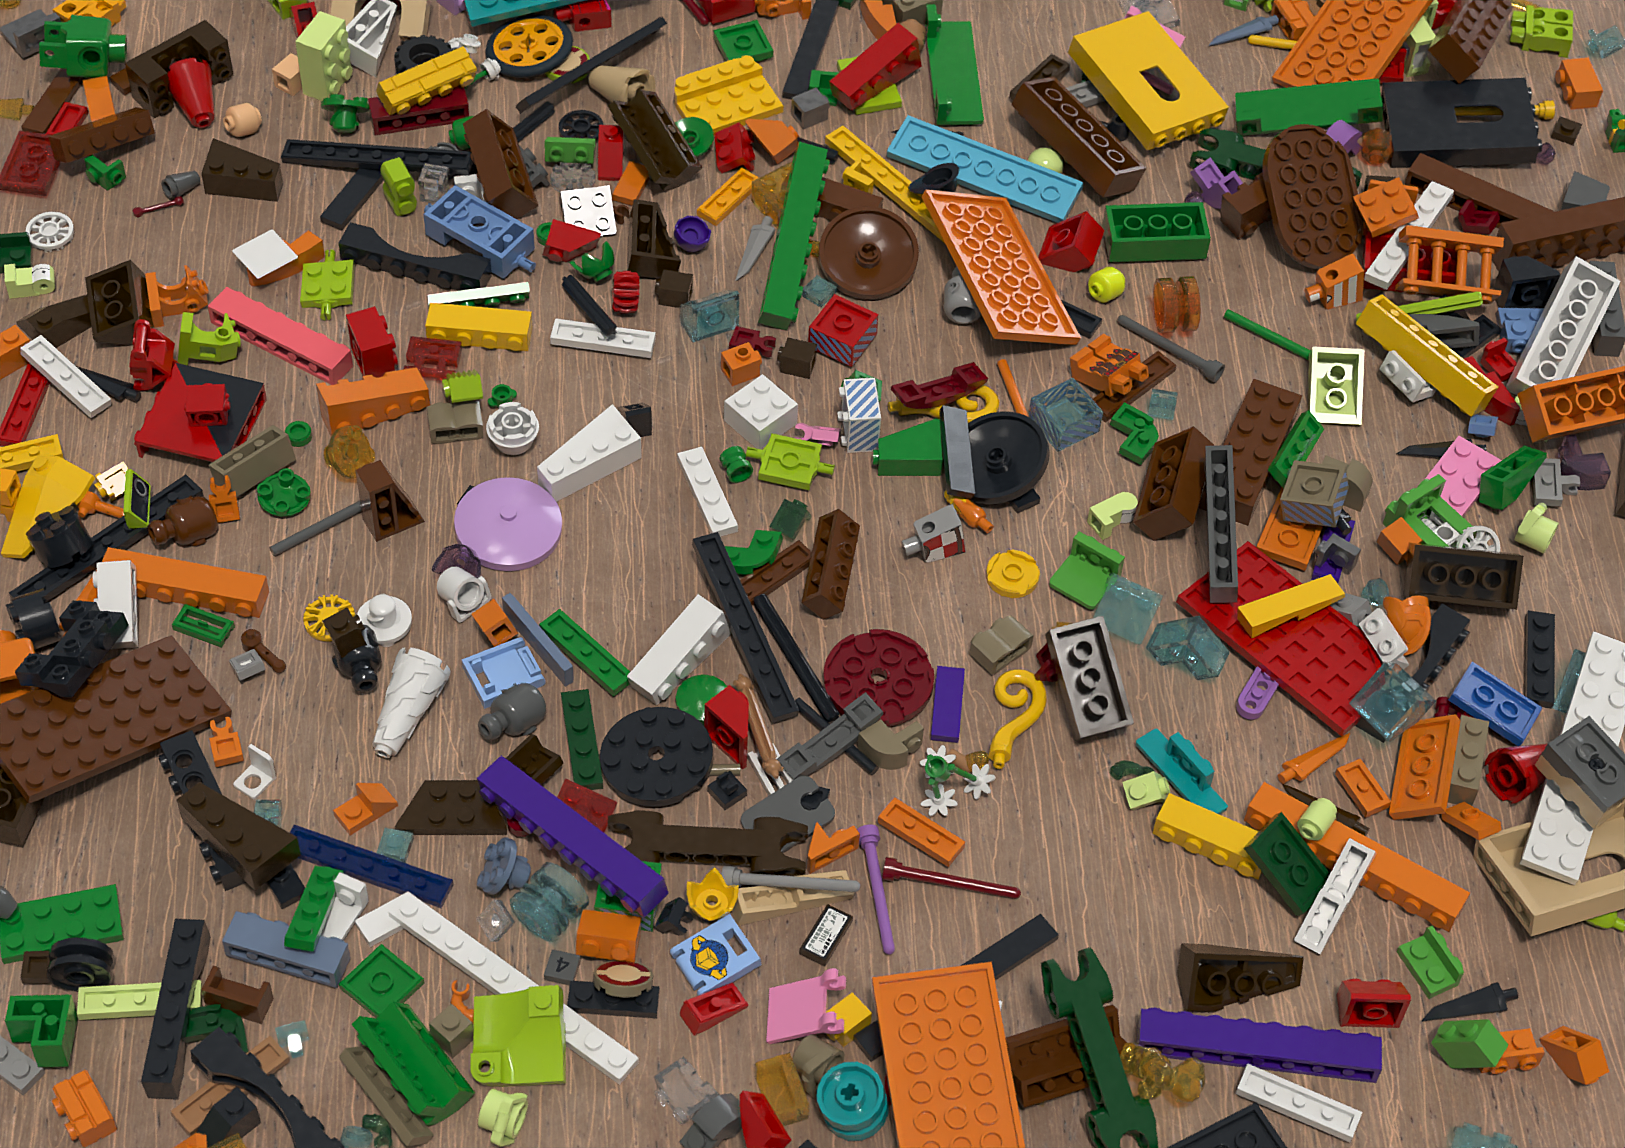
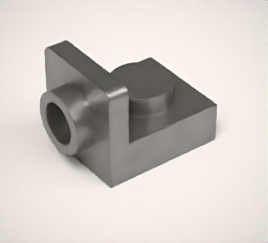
M1333 533L1327 541L1323 540L1317 547L1315 554L1318 557L1315 565L1321 567L1327 559H1330L1336 565L1352 571L1357 565L1361 549Z

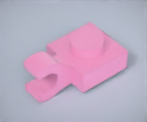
M797 423L795 425V428L803 429L805 432L804 437H795L796 439L807 441L812 438L818 440L817 443L829 446L840 439L841 429L808 426L804 423Z

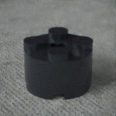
M67 506L52 514L50 512L39 514L35 518L36 524L26 533L42 564L45 563L48 568L63 566L74 561L72 558L74 554L80 552L83 555L92 545V539L73 506Z
M43 588L11 598V603L5 605L10 620L18 624L19 629L15 630L17 639L29 638L33 643L34 649L53 644L62 639L58 634L60 630L51 604L46 602L45 597L42 598V596L46 595Z

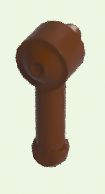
M248 629L243 632L241 642L245 652L255 649L257 654L272 667L274 672L282 673L285 671L286 663L263 645L262 636L259 631Z

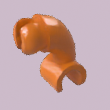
M455 980L451 986L453 994L451 1003L474 1024V1009H469L463 1004V1001L470 996L469 983H467L464 991L458 992L456 991L458 982Z

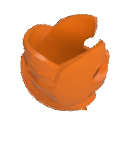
M1411 596L1402 601L1395 597H1384L1383 607L1388 614L1386 616L1408 648V651L1403 656L1417 652L1425 643L1430 631L1431 613L1429 599L1425 596Z

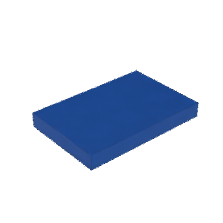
M1471 662L1448 699L1474 718L1489 721V728L1517 746L1524 742L1542 710L1541 706L1474 662Z

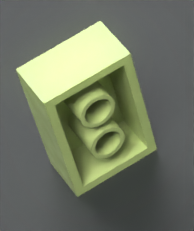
M319 11L295 43L303 94L322 101L323 98H330L331 94L339 93L343 83L350 79L353 68L350 62L348 32L346 31L345 20Z

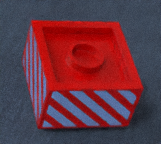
M834 294L809 326L808 342L817 344L818 352L853 367L877 335L879 314Z

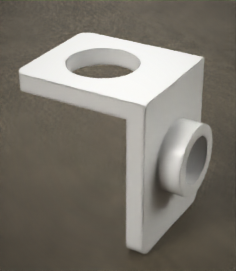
M250 744L247 748L251 765L237 778L233 785L237 790L255 800L276 779L273 765L274 761L271 756ZM252 776L261 779V784L254 789L247 788L244 785L246 779Z

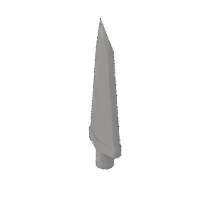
M764 216L761 224L752 226L736 280L749 273L768 241L774 235L776 230L774 227H771L773 222L771 217Z

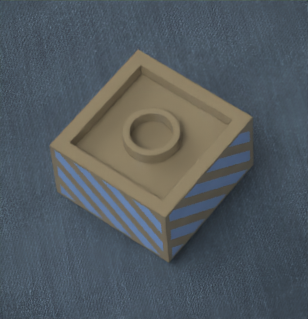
M1294 460L1280 498L1283 520L1336 527L1349 490L1346 466Z

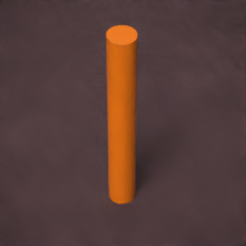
M999 360L997 365L1016 413L1029 417L1007 360Z

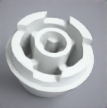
M507 402L499 405V409L492 415H489L486 425L489 438L498 450L508 455H518L527 451L539 430V422L533 410L530 412L528 409L521 407L519 402Z

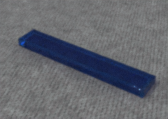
M295 824L290 831L291 834L298 838L301 856L298 859L321 867L343 870V874L401 895L409 892L422 902L438 908L443 907L454 885L453 880Z

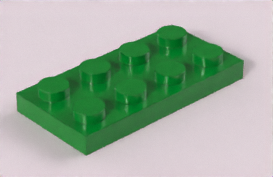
M116 884L17 903L16 909L9 918H0V951L3 964L23 961L24 951H49L54 943L67 938H88L105 944L123 941L124 934Z

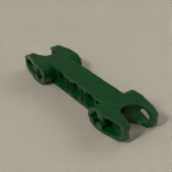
M1203 129L1200 131L1198 144L1208 151L1198 150L1192 152L1189 165L1193 169L1200 165L1196 159L1206 161L1211 157L1224 177L1235 171L1239 177L1255 180V177L1263 172L1265 149L1245 144V139L1242 135L1228 130ZM1204 137H1212L1216 142L1207 141ZM1352 167L1354 177L1356 178V187H1359L1362 173Z
M1091 947L1078 951L1079 975L1076 981L1065 977L1054 958L1041 962L1043 991L1048 1009L1054 1019L1067 1018L1096 1109L1088 1111L1085 1115L1086 1125L1092 1142L1096 1148H1120V1140L1123 1134L1127 1132L1135 1138L1140 1148H1159L1156 1119L1151 1104L1144 1094L1132 1095L1103 1007L1104 1004L1113 1001V990L1108 974L1101 965L1097 955Z

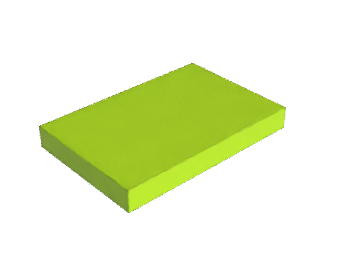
M857 57L837 60L838 71L841 72ZM895 83L855 108V114L859 115L902 107V100Z

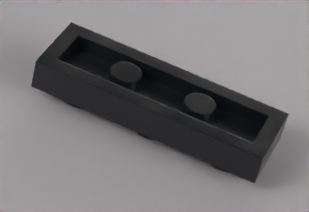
M570 981L567 1006L576 1013L657 1019L660 986H652L648 992L642 990V994L636 997L623 998L606 994V989L602 987L598 990L593 982Z

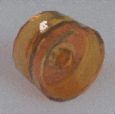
M1180 276L1176 283L1170 277L1157 278L1155 280L1153 311L1159 333L1175 332L1177 327L1183 332L1196 331L1198 329L1201 305L1199 288L1194 276Z

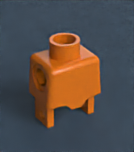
M0 630V704L40 688L20 685L15 674V670L29 653L36 654L32 641L29 638L17 639L14 633L6 630Z

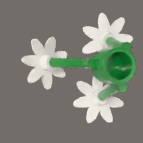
M944 745L940 746L937 754L933 749L927 748V759L921 760L920 764L925 766V777L929 778L928 783L932 790H925V794L929 799L922 801L921 806L930 807L929 816H934L938 809L943 816H947V807L957 806V802L950 799L955 794V790L951 789L944 793L943 785H937L938 782L946 781L953 773L962 776L966 781L970 782L965 787L964 792L969 793L973 791L975 799H979L981 791L987 794L991 793L987 783L994 781L996 777L994 775H987L990 766L985 764L980 770L977 764H973V774L956 767L954 764H949L955 760L956 755L945 756L946 747Z

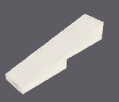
M1351 838L1348 839L1294 941L1321 955L1377 854L1375 851Z

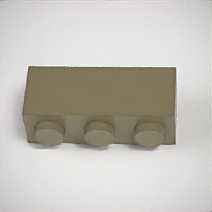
M272 425L209 464V468L214 477L215 484L218 486L225 484V476L228 475L231 482L229 492L236 491V496L238 497L256 484L263 482L275 472L285 468L296 460L289 435Z
M1461 715L1448 803L1457 805L1461 802H1466L1471 806L1473 805L1480 786L1489 721Z

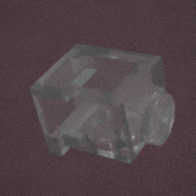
M424 164L418 179L421 202L435 204L449 191V167Z

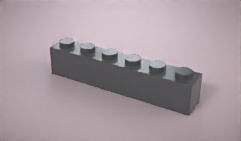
M1232 445L1205 446L1210 603L1237 602L1238 571Z

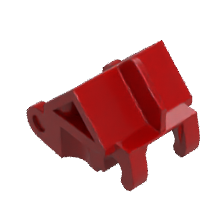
M144 319L135 322L133 350L130 354V375H133L134 379H143L134 381L133 388L135 390L153 389L154 386L171 376L174 364L179 363L173 359L175 343L157 329L151 328L150 323Z

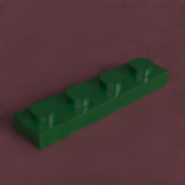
M589 689L561 692L575 792L603 789Z

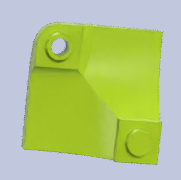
M559 985L533 986L516 992L474 996L473 1052L471 1053V1074L477 1082L489 1087L566 1084V1023L563 1021V990ZM490 1063V1069L487 1072H481L482 1065Z

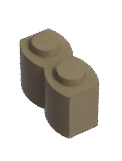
M470 400L454 404L438 402L427 407L431 443L445 444L456 440L470 441L483 438V423L479 401Z
M1009 615L1005 618L997 619L992 624L991 629L975 634L971 639L969 654L993 675L1005 668L1011 661L1018 659L1032 647L1034 636L1012 615Z

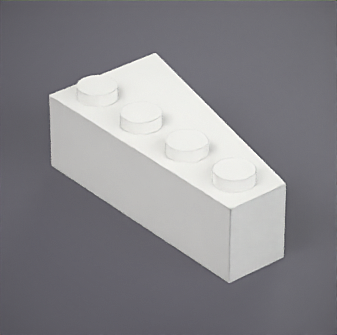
M698 594L628 674L627 678L631 687L655 705L665 700L675 687L731 635L724 612Z

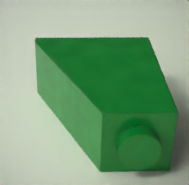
M933 419L879 438L878 448L872 451V464L877 465L878 476H941L942 446L940 419Z

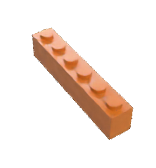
M110 547L107 548L102 562L131 560L136 566L137 597L139 598L148 597L162 602H175L193 607L208 608L216 612L224 611L243 617L252 616L260 618L269 594L267 577L264 575Z

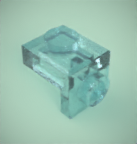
M1616 25L1597 35L1593 29L1588 31L1590 40L1587 43L1593 53L1597 52L1601 59L1625 47V39Z

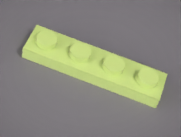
M197 980L190 1009L202 1007L201 989L203 985L201 980ZM161 983L79 987L78 1019L155 1016Z

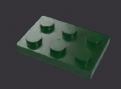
M1282 812L1275 814L1244 847V850L1296 916L1304 914L1314 903L1330 875Z

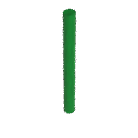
M1229 309L1225 312V319L1309 361L1311 350Z

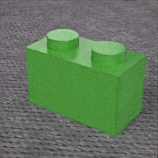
M1489 1019L1444 1021L1431 1042L1450 1068L1496 1067L1509 1045Z

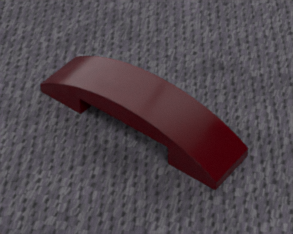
M972 362L954 367L950 376L919 385L913 380L892 385L890 390L905 407L929 409L965 397L987 383L988 377Z

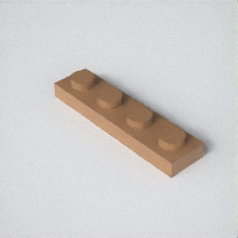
M271 1035L249 1051L257 1057L262 1065L260 1068L267 1075L270 1073L274 1074L290 1062L287 1053ZM209 1081L171 1110V1115L189 1136H192L198 1130L211 1107L236 1087ZM240 1089L245 1095L249 1093L244 1089Z

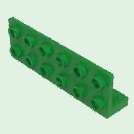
M927 4L925 30L936 125L983 124L984 115L972 24L970 21L941 22V14H937L936 4Z
M1378 78L1235 94L1237 132L1242 136L1282 132L1291 126L1299 124H1309L1325 128L1331 127L1339 120H1343L1349 125L1383 122V106Z

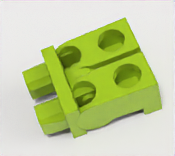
M1527 5L1525 12H1512L1510 42L1522 43V51H1529V48L1533 51H1558L1559 57L1568 58L1573 41V10L1534 8L1532 5Z

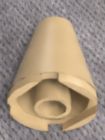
M598 65L589 73L590 86L610 102L614 100L629 102L640 90L655 92L656 88L654 76L650 75V71L643 68Z

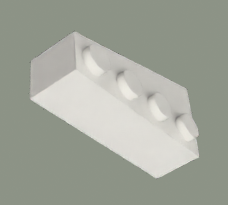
M612 404L537 466L538 485L550 493L557 502L640 459L641 437Z

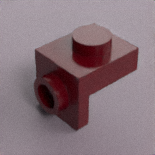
M1467 200L1458 213V220L1462 225L1463 233L1491 235L1500 221L1498 212L1476 211L1473 200Z
M1046 643L1036 655L1041 668L1034 676L1037 681L1057 682V675L1048 644Z

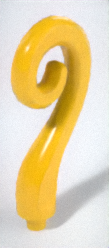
M982 385L972 393L956 400L957 405L961 409L969 411L967 412L968 423L980 416L997 412L999 409L997 394L986 385ZM977 395L985 400L986 406L976 411L978 408L977 401L969 400L967 396ZM897 397L896 401L888 402L889 412L898 411L900 416L926 414L940 419L939 410L942 406L929 409H913L905 407Z
M1013 669L1006 671L1000 675L995 683L994 692L997 701L1009 708L1021 707L1028 700V693L1025 689L1019 690L1017 695L1008 694L1006 688L1009 685L1022 684L1029 688L1032 693V702L1029 708L1002 726L991 741L989 758L994 761L993 766L997 769L1004 768L1005 762L1011 759L1014 740L1038 720L1046 707L1047 695L1042 681H1037L1034 676L1035 674L1027 670Z

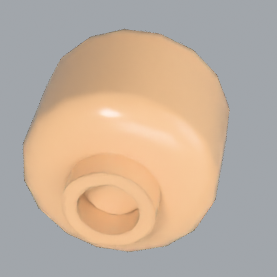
M250 103L230 106L223 118L225 129L230 131L235 137L256 133L262 122L259 110Z

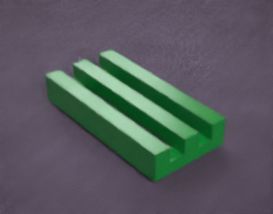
M185 604L173 621L172 628L174 631L222 648L225 644L224 639H228L230 636L229 632L234 630L235 624L234 621ZM186 614L198 618L200 620L197 621L192 618L186 617ZM207 622H209V623H211V624H214V625H217V626H220V627H222L223 629H219V628H216V627H214V626L208 625Z

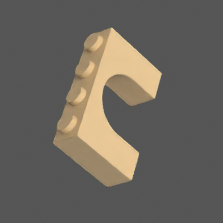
M332 0L330 15L344 19L347 26L358 15L366 0ZM400 0L402 13L399 37L401 40L409 41L411 37L415 36L417 38L420 35L427 37L431 0Z

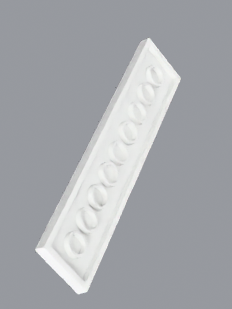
M1593 631L1560 735L1590 716L1614 743L1619 746L1625 725V643ZM1547 778L1545 780L1519 864L1575 885L1581 873L1593 828L1580 815L1579 807L1573 801H1567L1560 793L1559 785L1554 780H1548Z

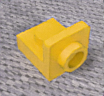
M856 160L851 166L846 167L842 175L843 184L873 194L874 180L861 174V162Z

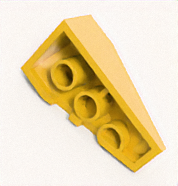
M38 455L25 475L1 555L5 558H25L33 550L26 533L36 524L35 518L43 512H50V514L58 512L72 503L77 505L86 495L95 477L59 456Z

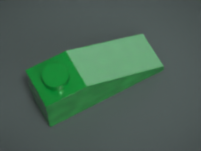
M1524 445L1482 473L1479 502L1489 505L1493 509L1502 510L1516 501L1547 458V453Z

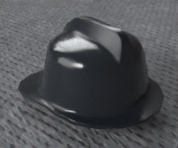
M943 163L932 167L923 176L913 181L908 189L914 194H923L925 190L955 192L957 189L956 177L959 174V167L954 163Z

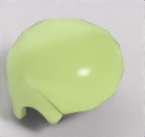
M1039 148L1034 150L1028 157L1029 162L1061 173L1063 170V159L1054 149Z

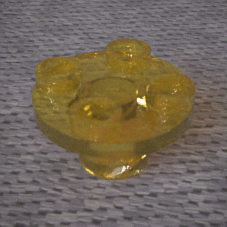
M358 425L343 426L335 430L323 453L326 464L331 468H335L341 476L347 479L356 478V469L366 464H371L375 460V452L370 447L367 437Z

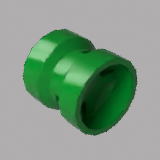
M740 446L727 448L719 457L722 466L727 469L726 474L729 480L733 483L743 482L753 473V467L746 460V453Z

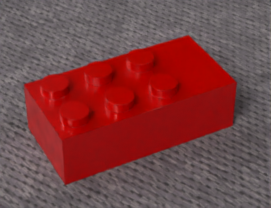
M1366 232L1362 253L1364 278L1365 273L1393 234L1383 233L1372 238L1370 232ZM1421 245L1419 247L1417 280L1431 281L1433 249H1431V246ZM1446 248L1443 250L1441 283L1456 285L1457 252H1455V249ZM1408 261L1405 263L1403 268L1395 277L1391 285L1388 287L1387 291L1403 292L1400 290H1395V287L1399 281H1401L1403 278H1407ZM1364 280L1363 288L1386 290Z

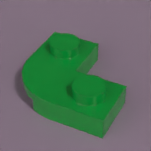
M1125 402L1111 418L1110 425L1129 435L1120 446L1119 454L1142 465L1153 451L1154 444L1158 442V431L1153 424L1154 419Z
M756 530L749 548L725 546L736 573L753 574V568L760 567L767 562L772 564L783 541L782 532Z

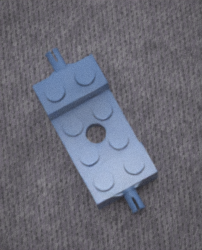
M456 185L434 205L428 203L425 206V213L423 215L425 234L443 245H446L452 238L459 240L483 254V257L490 258L492 273L503 279L519 266L530 273L532 270L534 271L536 263L526 258L535 249L534 230L528 225ZM481 223L484 224V225L481 226V227H475V226H473L474 224H481Z

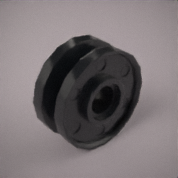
M67 938L59 940L51 946L49 950L50 963L47 967L46 975L48 981L53 985L76 992L79 991V987L109 985L112 979L111 965L114 961V953L107 944L88 938Z

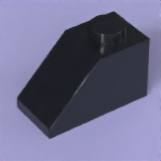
M237 1086L211 1107L196 1133L206 1135L207 1148H231L261 1124L257 1107Z

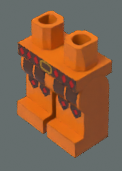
M1104 333L1088 344V347L1085 346L1070 357L1072 378L1099 391H1105V395L1109 397L1117 392L1123 395L1131 391L1134 379L1143 382L1149 376L1148 366L1141 363L1140 353L1132 352L1127 348H1120L1111 343V337Z

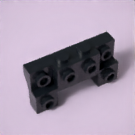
M72 601L59 617L62 627L67 633L49 655L29 653L15 670L20 685L40 687L60 697L72 698L129 626L123 612L100 611L96 602Z

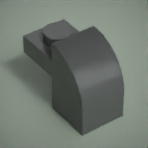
M732 1093L722 1094L710 1100L693 1116L692 1120L694 1123L679 1142L685 1148H717L723 1139L736 1137L742 1129L740 1101Z

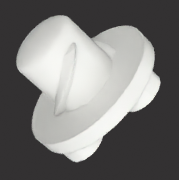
M380 594L368 600L360 607L357 613L362 623L368 625L375 632L377 642L383 647H390L396 641L402 639L409 632L412 625V615L407 604L396 597L386 594Z

